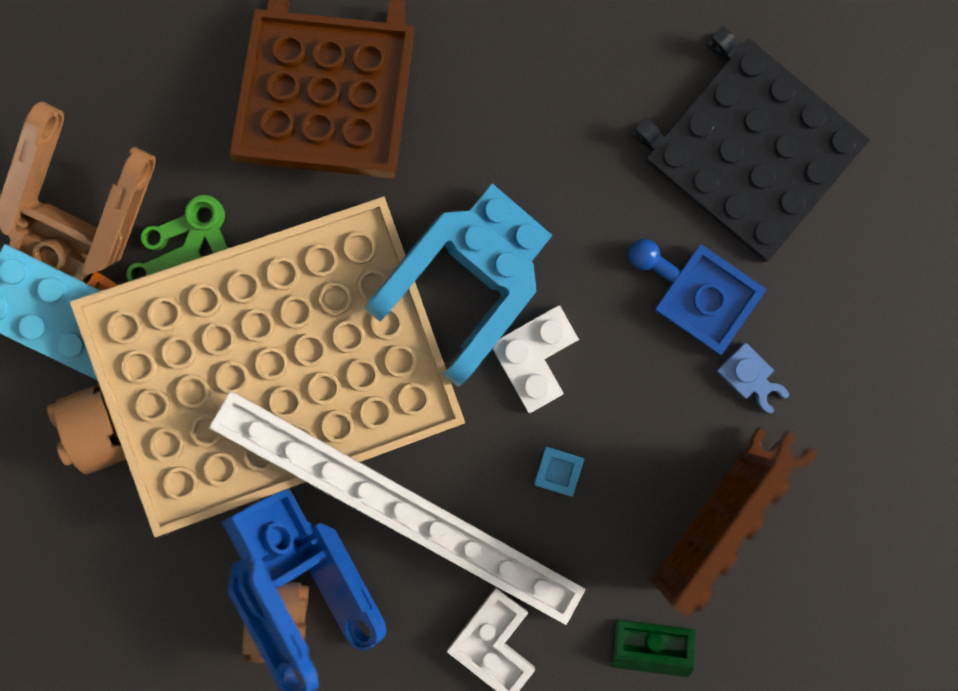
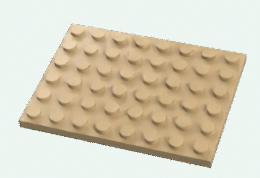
M385 196L70 301L154 537L306 482L209 428L230 391L235 392L358 462L465 424L451 381L442 374L446 367L416 283L414 282L398 303L380 322L364 309L367 302L406 256Z

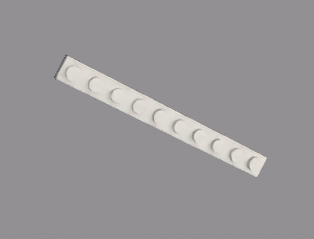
M230 391L209 427L567 625L586 590L575 582L233 391Z

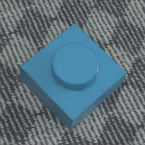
M545 446L534 485L573 497L584 458Z

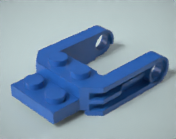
M290 488L277 492L222 522L241 557V560L232 564L227 592L281 691H315L319 687L316 669L307 654L309 649L277 591V588L308 569L343 635L353 648L359 651H368L384 639L386 635L384 619L336 530L322 523L313 525L307 522ZM359 620L367 625L370 636H367L361 630L358 623ZM292 668L298 672V674L302 678L303 684L297 680Z

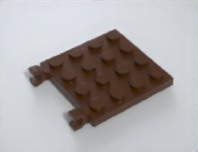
M268 0L267 10L255 9L230 149L232 162L395 179L415 34L414 25L405 24L406 0H389L386 22L288 12L290 0Z
M760 427L756 428L750 438V445L746 451L741 452L650 579L667 601L687 618L693 610L699 612L707 604L712 595V590L709 587L719 574L724 576L732 569L738 559V554L735 551L745 538L750 540L759 531L764 522V518L761 515L770 502L775 504L785 495L790 486L787 478L792 473V470H790L792 466H807L817 456L818 452L810 447H806L799 457H793L790 447L797 437L792 433L785 431L780 440L770 450L765 451L761 446V441L767 432Z

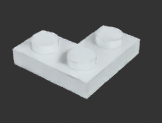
M560 305L500 338L492 348L529 414L564 394L545 361L549 356L579 340Z
M495 587L447 648V653L494 690L520 691L535 671V666L510 648L505 642L526 617L528 610L503 590Z

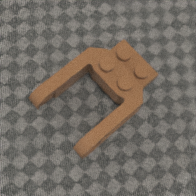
M41 101L31 109L25 120L0 196V228L3 234L9 235L11 240L10 246L86 283L89 274L103 270L121 259L154 171L156 158L136 147L130 149L129 153L131 155L123 167L119 181L112 185L98 227L51 204H43L39 202L38 197L63 126L64 113Z

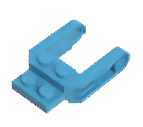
M492 183L469 211L444 212L436 218L367 302L364 309L379 322L383 320L440 249L445 246L452 257L491 290H496L501 294L460 346L463 349L451 366L442 372L445 377L458 387L472 375L537 292L532 261L551 238L552 234Z

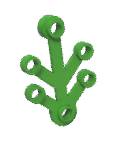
M200 195L189 201L183 216L158 227L149 226L145 228L141 234V242L146 248L153 251L163 249L168 239L188 231L189 233L184 246L144 264H132L127 270V280L129 282L135 280L134 273L139 268H143L146 271V276L202 258L200 250L205 237L213 253L228 249L220 231V227L225 220V211L222 204L212 196ZM203 209H210L212 212L211 219L206 223H202L199 219L200 212ZM154 231H158L161 236L159 243L150 245L148 241L149 235Z

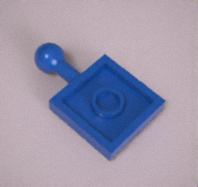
M639 239L629 248L628 258L636 269H652L672 283L654 311L717 355L723 354L767 290L702 244L697 246L682 270L661 257L659 247L650 239Z

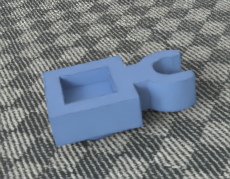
M742 343L715 370L743 399H747L754 393L758 407L766 413H773L774 408L767 402V395L770 392H776L782 399H786L789 396L784 386L770 383L767 380L774 370L747 343Z

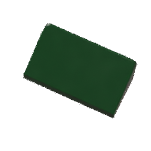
M616 619L611 667L689 677L695 668V629Z

